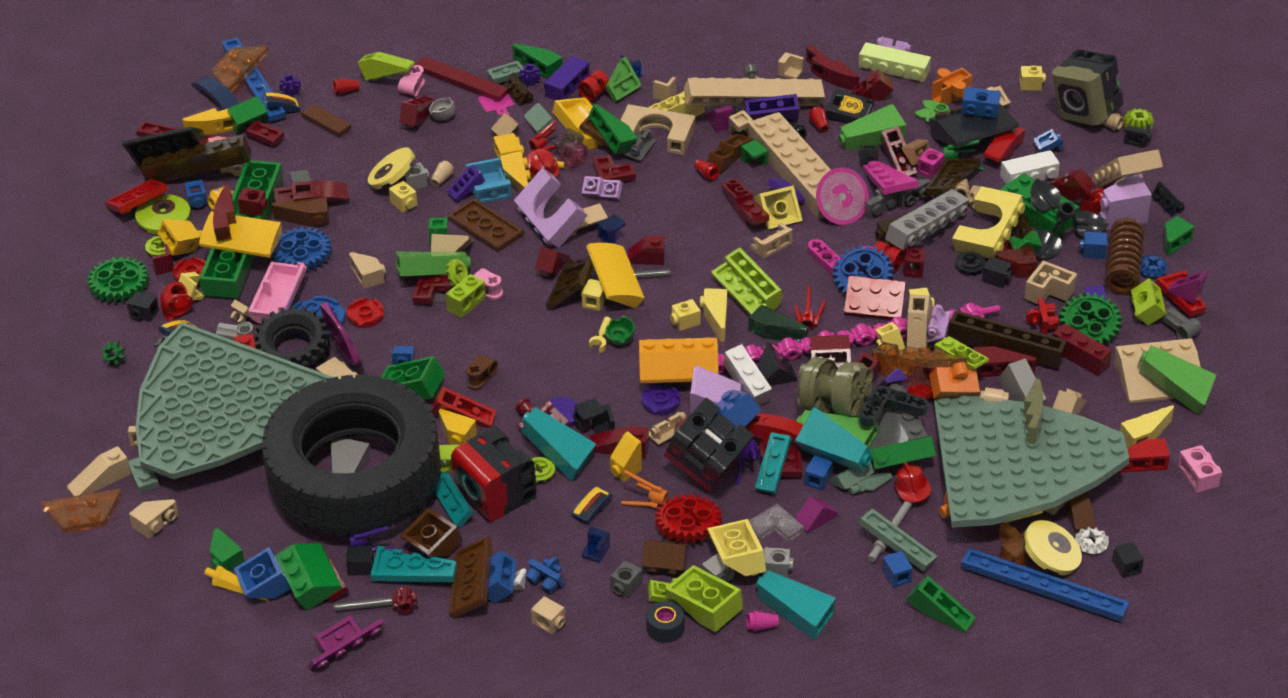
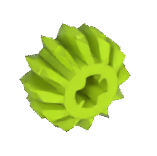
M1133 108L1132 111H1127L1123 123L1125 131L1127 126L1145 129L1147 124L1151 125V130L1154 121L1152 113L1147 112V110H1136Z

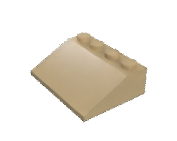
M1192 338L1116 346L1114 366L1129 404L1176 399L1139 370L1142 364L1139 359L1143 351H1148L1152 345L1201 367L1198 352Z

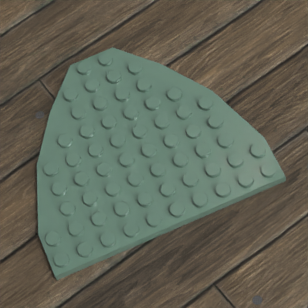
M181 322L158 347L139 390L136 435L141 467L169 478L177 479L224 465L262 448L264 429L275 409L285 399L288 400V397L296 391L299 392L300 389L308 385L312 386V383L321 380L326 382V379L332 378V376Z
M980 396L941 397L940 399H934L952 528L995 525L1054 508L1097 487L1129 464V454L1124 433L1083 416L1043 405L1041 432L1036 444L1028 443V430H1026L1024 402L983 401L984 398H980Z

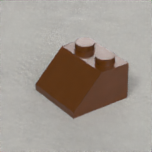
M427 508L400 535L403 540L429 557L449 555L463 541L458 527L430 508Z
M651 539L645 540L641 566H646L648 571L658 572L659 568H665L667 573L680 574V570H685L690 544Z

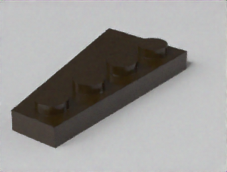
M946 158L926 186V195L938 197L951 190L981 166V159Z

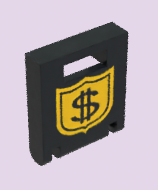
M834 89L826 109V117L851 123L870 114L874 100Z

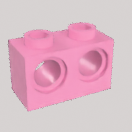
M1202 445L1180 451L1178 467L1197 493L1219 487L1222 471Z

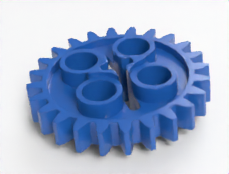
M301 226L300 230L294 227L293 231L287 229V234L282 233L272 253V259L275 262L298 265V262L304 263L307 266V271H309L310 267L316 269L317 264L322 266V261L327 262V257L331 256L330 252H332L330 239H328V235H324L323 231L318 232L317 228L312 231L311 227L304 230L303 226Z
M860 245L858 250L853 246L852 252L846 249V256L840 254L841 260H836V266H833L834 284L837 286L838 291H842L843 296L847 294L849 276L894 280V268L892 267V261H889V255L884 256V251L878 252L877 247L870 250V245L866 249H863V246Z

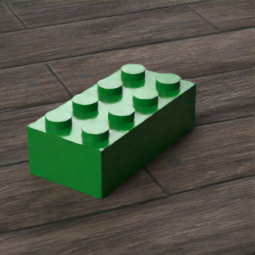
M1023 173L1000 188L1001 191L1022 195L1023 203H1025V210L1022 215L1028 218V222L1036 230H1045L1051 234L1059 220L1056 215L1058 209L1052 210L1049 208L1047 211H1040L1033 206L1030 192L1035 179ZM1061 196V200L1059 203L1062 204L1063 202L1071 201ZM1071 202L1074 205L1075 212L1077 214L1079 212V206ZM1072 217L1068 221L1061 222L1054 234L1055 237L1060 236L1074 226Z

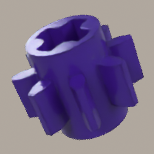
M533 64L525 65L523 69H520L521 81H524L528 86L535 85L537 80H540V69H536V66Z
M286 75L283 79H280L279 89L284 94L294 96L297 92H300L301 83L300 80L296 79V76Z

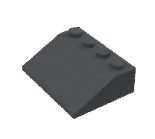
M901 382L885 385V387L906 393ZM886 407L877 421L880 431L869 450L928 437L918 416Z

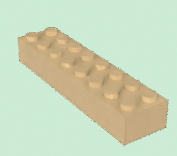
M779 112L748 122V137L757 140L768 150V163L782 179L794 185L805 199L804 204L818 220L824 218L817 205L816 191L821 178L831 169Z

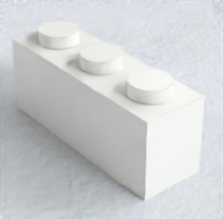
M1051 150L1002 161L1000 176L1005 184H1008L1023 173L1033 179L1038 178L1044 181L1058 177L1060 163Z
M741 344L726 351L723 365L733 380L741 383V391L748 392L758 406L770 401L772 388Z

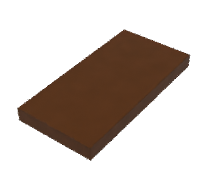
M475 198L447 215L450 222L497 253L524 236L523 229Z
M489 536L455 551L454 561L457 563L455 580L452 582L449 616L453 619L487 603L492 539Z

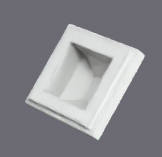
M525 568L515 573L513 591L525 589Z

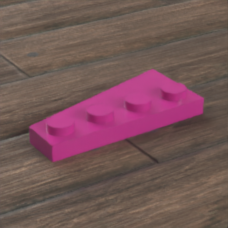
M871 161L867 165H863L864 173L884 195L919 187L917 179L882 162Z

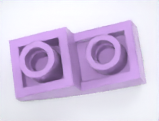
M585 176L582 194L620 200L623 182L620 180H604L602 177Z

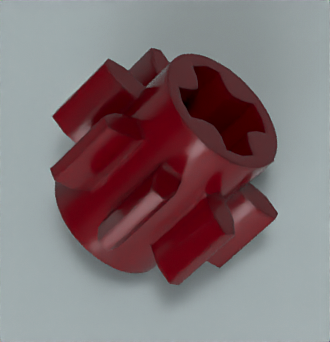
M401 587L397 589L396 594H392L393 609L397 608L400 613H409L413 610V607L418 606L417 592H412L408 587Z

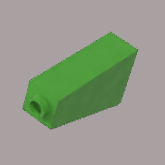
M891 104L840 127L838 141L846 151L860 149V145L881 144V132L899 126L901 134L905 139L906 123L895 106Z
M399 251L396 252V271L400 276L447 274L445 271L448 270L446 264L449 263V260L457 258L464 263L467 269L470 268V257H467L465 252Z
M1152 345L1148 351H1143L1139 359L1142 362L1139 370L1199 415L1206 404L1216 374Z
M805 410L796 421L804 424L811 411ZM824 413L867 445L868 448H870L880 431L878 423L872 427H865L859 423V418Z

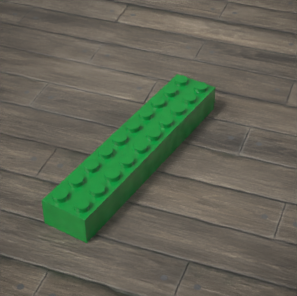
M250 160V162L244 164L232 195L235 215L262 220L269 219L272 203L275 202L274 188H280L283 182L281 163ZM243 188L265 191L268 206L266 210L264 209L261 216L241 214L239 212L238 197ZM211 248L199 278L202 295L239 299L255 255Z

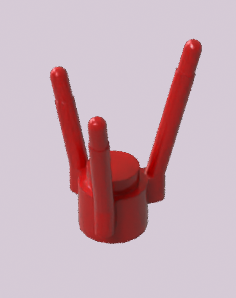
M553 121L539 134L535 135L533 139L529 140V146L532 151L536 149L551 150L569 145L570 142H562L546 147L547 140L545 137L556 130L554 125L557 121Z
M811 286L807 287L806 310L800 315L798 306L794 305L797 326H800L803 330H812L818 326L819 318L827 303L823 301L815 317L814 313L810 311Z

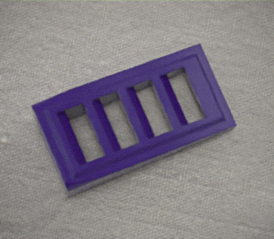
M472 164L447 190V193L457 202L473 191L474 186L484 183L485 179L482 173Z

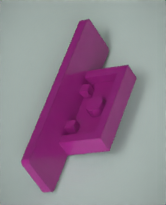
M350 615L318 634L314 640L323 654L311 661L308 666L309 669L313 670L317 667L319 670L329 663L328 660L332 657L337 659L347 652V648L351 646L355 648L362 644L365 637L369 635L374 637L382 631L381 627L384 620L381 618L365 629L360 630Z

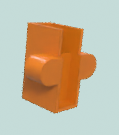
M945 68L939 69L937 71V81L932 82L931 100L948 105L963 98L965 88L971 87L972 75L963 68L954 72H950Z
M964 362L956 363L952 367H936L929 374L934 399H940L941 397L977 396L980 393L976 370L967 369V365Z

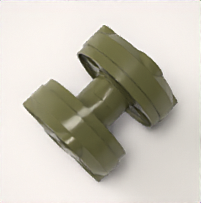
M813 357L808 363H803L799 369L797 405L800 409L812 411L813 407H815L822 413H828L833 408L836 415L859 418L861 408L872 393L873 370L859 362H845L837 368L833 360L824 357Z

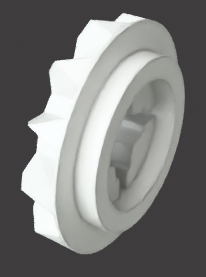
M1088 526L1086 530L1080 529L1075 537L1080 550L1089 554L1101 553L1107 549L1109 544V536L1105 535V531H1098L1097 527L1091 529ZM1089 537H1092L1095 540V544L1091 539H1089Z

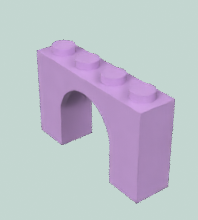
M542 168L514 201L518 205L517 209L527 216L525 219L530 224L536 226L534 228L535 231L544 236L543 240L550 246L553 244L560 248L588 215L577 203L568 198L554 215L544 219L545 205L561 184L551 173Z

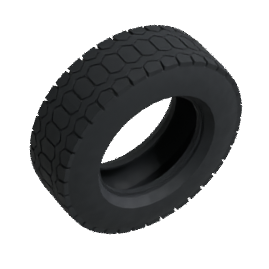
M353 375L341 376V379L337 376L326 379V382L321 380L312 383V386L308 385L300 389L299 392L296 391L288 397V400L285 399L275 409L263 433L262 455L267 483L273 500L278 508L293 522L295 521L297 524L316 532L321 530V533L333 535L335 532L336 535L348 536L350 532L352 536L379 527H391L393 523L396 525L405 520L406 517L408 518L417 512V509H420L426 503V500L430 498L435 490L439 479L441 461L438 432L433 413L420 395H417L415 391L407 388V386L399 382L395 383L391 379L383 378L382 380V377L372 375L369 378L368 375H355V378H353ZM355 435L374 436L387 440L396 448L392 455L383 463L354 473L326 472L314 467L308 461L316 449L340 437Z

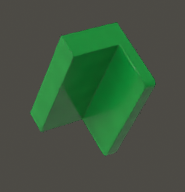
M257 96L227 110L234 121L233 130L236 134L245 131L255 121L261 123L267 121L268 111Z

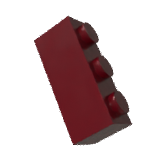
M1065 323L1053 333V337L1067 340L1064 358L1098 377L1110 367L1112 349Z

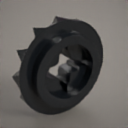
M964 252L957 256L955 263L956 268L960 269V272L976 274L977 272H982L986 262L984 257L978 253Z

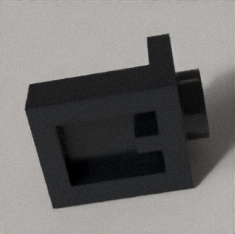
M1147 124L1145 129L1127 126L1124 144L1145 148L1147 142H1151L1152 139L1151 125Z
M860 145L861 167L871 161H878V145Z

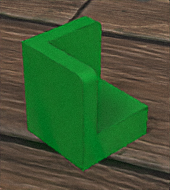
M757 140L741 146V160L744 163L758 159L766 165L768 164V150Z
M429 218V246H431L432 234L449 235L448 218Z
M1036 231L1029 232L1023 239L1013 236L1010 238L1014 253L1031 257L1043 247Z

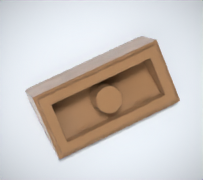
M915 140L902 147L904 154L912 165H916L918 158L929 149V141Z

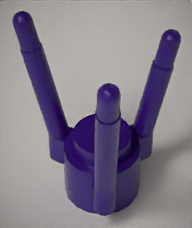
M755 440L750 441L739 458L736 477L737 484L740 483L744 458L755 460L757 457L760 462L759 450Z
M379 527L352 536L350 533L351 546H366V544L370 543V535L386 531L389 527ZM373 547L374 552L377 551V547ZM385 548V550H389V551H393L394 549H397V548Z

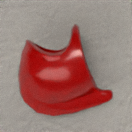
M173 282L162 290L160 307L167 322L173 321L175 317L184 315L193 306V299L188 295L183 283Z

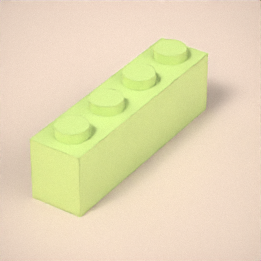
M865 42L859 53L858 68L871 71L879 69L885 74L924 82L930 71L931 57Z

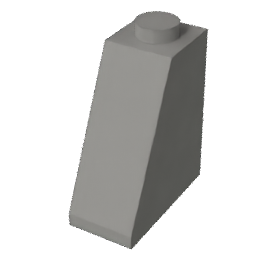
M1025 358L1008 364L997 381L1005 392L1009 393L1013 401L1024 402L1036 378ZM1043 393V403H1044L1047 399H1046V397H1045V395H1044V393Z
M342 437L331 440L332 473L364 471L371 458L370 444Z

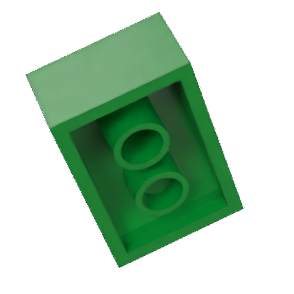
M431 356L387 366L381 377L382 380L387 378L394 380L395 383L399 382L415 391L424 400H430L434 397L446 373L436 357Z

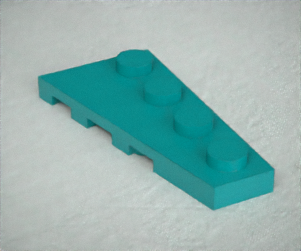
M378 546L370 576L372 581L454 582L457 563L453 560L438 557L424 558L418 553H413L412 555L404 554L402 550L398 549L389 551L385 550L383 546Z

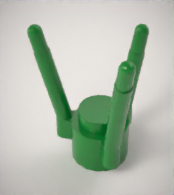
M976 140L960 146L948 145V147H944V161L946 158H958L959 153L976 152V149L958 150V148L979 144L980 141ZM978 167L976 170L984 171V168Z

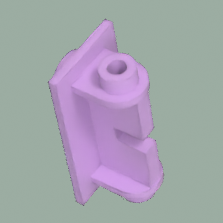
M883 36L877 39V44L880 46L909 52L911 50V45L908 42L896 40V44L893 46L894 39Z
M935 305L932 308V318L927 327V342L945 338L951 311L945 312L941 305Z

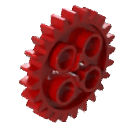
M682 494L681 498L674 495V500L667 498V503L661 502V507H657V512H655V526L658 527V532L662 531V536L668 535L669 540L676 538L677 543L680 540H684L685 544L688 540L695 543L696 539L703 542V537L711 538L707 528L722 525L719 505H714V501L708 502V497L701 499V495L693 497V494H690L689 497H686Z

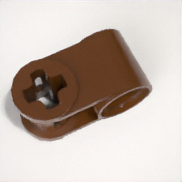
M477 355L474 361L466 368L468 388L472 390L481 389L495 375L498 369V361L483 355Z

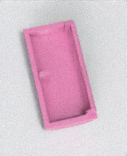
M278 262L270 263L248 310L249 316L254 321L262 324L261 319L263 317L270 318V312L278 313L282 307L285 310L290 309L307 272V266L304 263L298 262V265Z

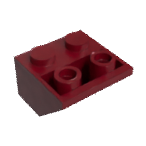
M849 335L810 336L811 359L813 357L828 358L836 363L837 368L845 362H851Z

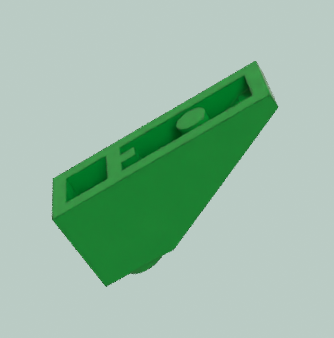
M516 43L512 45L513 59L523 65H535L536 69H540V75L546 79H549L563 65L562 57L551 50Z
M593 105L588 117L615 154L630 151V147L636 144L638 139L631 128L599 105Z
M932 436L870 449L875 469L936 456Z
M928 575L915 585L906 598L922 614L963 633L968 630L976 618Z

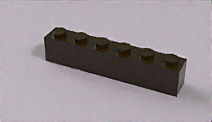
M244 134L232 136L210 143L198 144L197 146L142 159L141 172L146 181L153 179L164 183L250 162L251 149Z
M956 310L949 322L948 336L963 344L974 347L995 346L1036 357L1037 364L1056 369L1060 368L1065 357L1067 342L1065 339Z

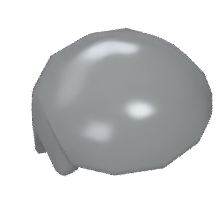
M450 97L434 101L429 108L431 116L438 121L449 120L455 113L454 101Z

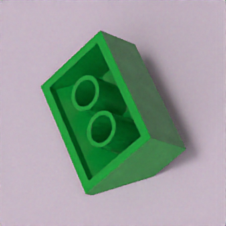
M321 543L292 544L276 555L295 598L307 611L343 588Z

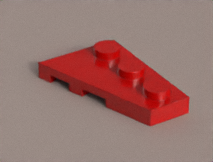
M1186 270L1157 278L1155 284L1189 317L1205 313L1206 305L1201 296H1199L1195 303H1191L1168 291V288L1175 280L1188 276Z

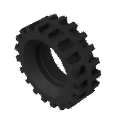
M291 306V310H285L282 307L278 313L270 312V318L263 317L261 319L262 325L256 326L257 333H254V343L256 349L310 369H316L319 366V362L324 363L326 361L325 354L330 353V340L323 317L321 315L317 316L314 310L307 312L306 307L302 306L301 310H297L296 306ZM289 335H304L310 339L309 345L296 353L285 354L275 349L276 344L282 338Z

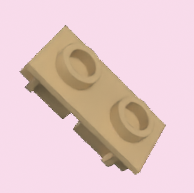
M677 412L668 418V421L664 420L657 425H653L649 431V437L658 445L671 439L675 433L676 423L686 418L685 413Z

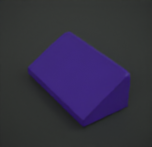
M897 368L878 386L900 382L903 384L908 380V377Z

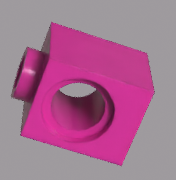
M929 148L918 158L917 172L932 179L943 164L945 154Z

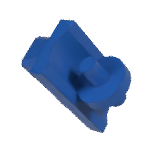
M552 557L550 560L545 558L542 564L533 558L529 560L530 569L526 574L529 582L537 584L540 578L543 577L545 580L541 587L546 592L552 594L557 587L563 589L566 583L561 580L562 576L558 574L562 572L558 558Z

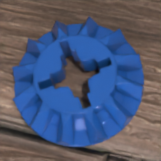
M1150 254L1148 257L1142 256L1140 273L1148 277L1163 276L1167 272L1168 263L1164 261V258H1158L1157 255L1155 257Z

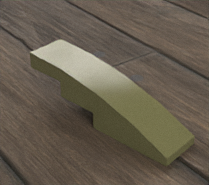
M1037 378L1024 400V417H1026V430H1028V443L1036 444L1043 422V389L1040 379Z

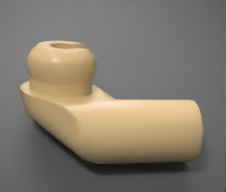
M239 164L222 168L220 173H231L235 176H240L243 167Z

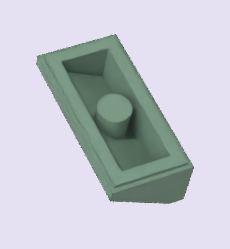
M540 103L534 105L523 116L537 134L553 122L552 117Z
M871 463L869 466H866L864 472L848 468L831 478L829 482L842 489H848L874 473L875 469Z

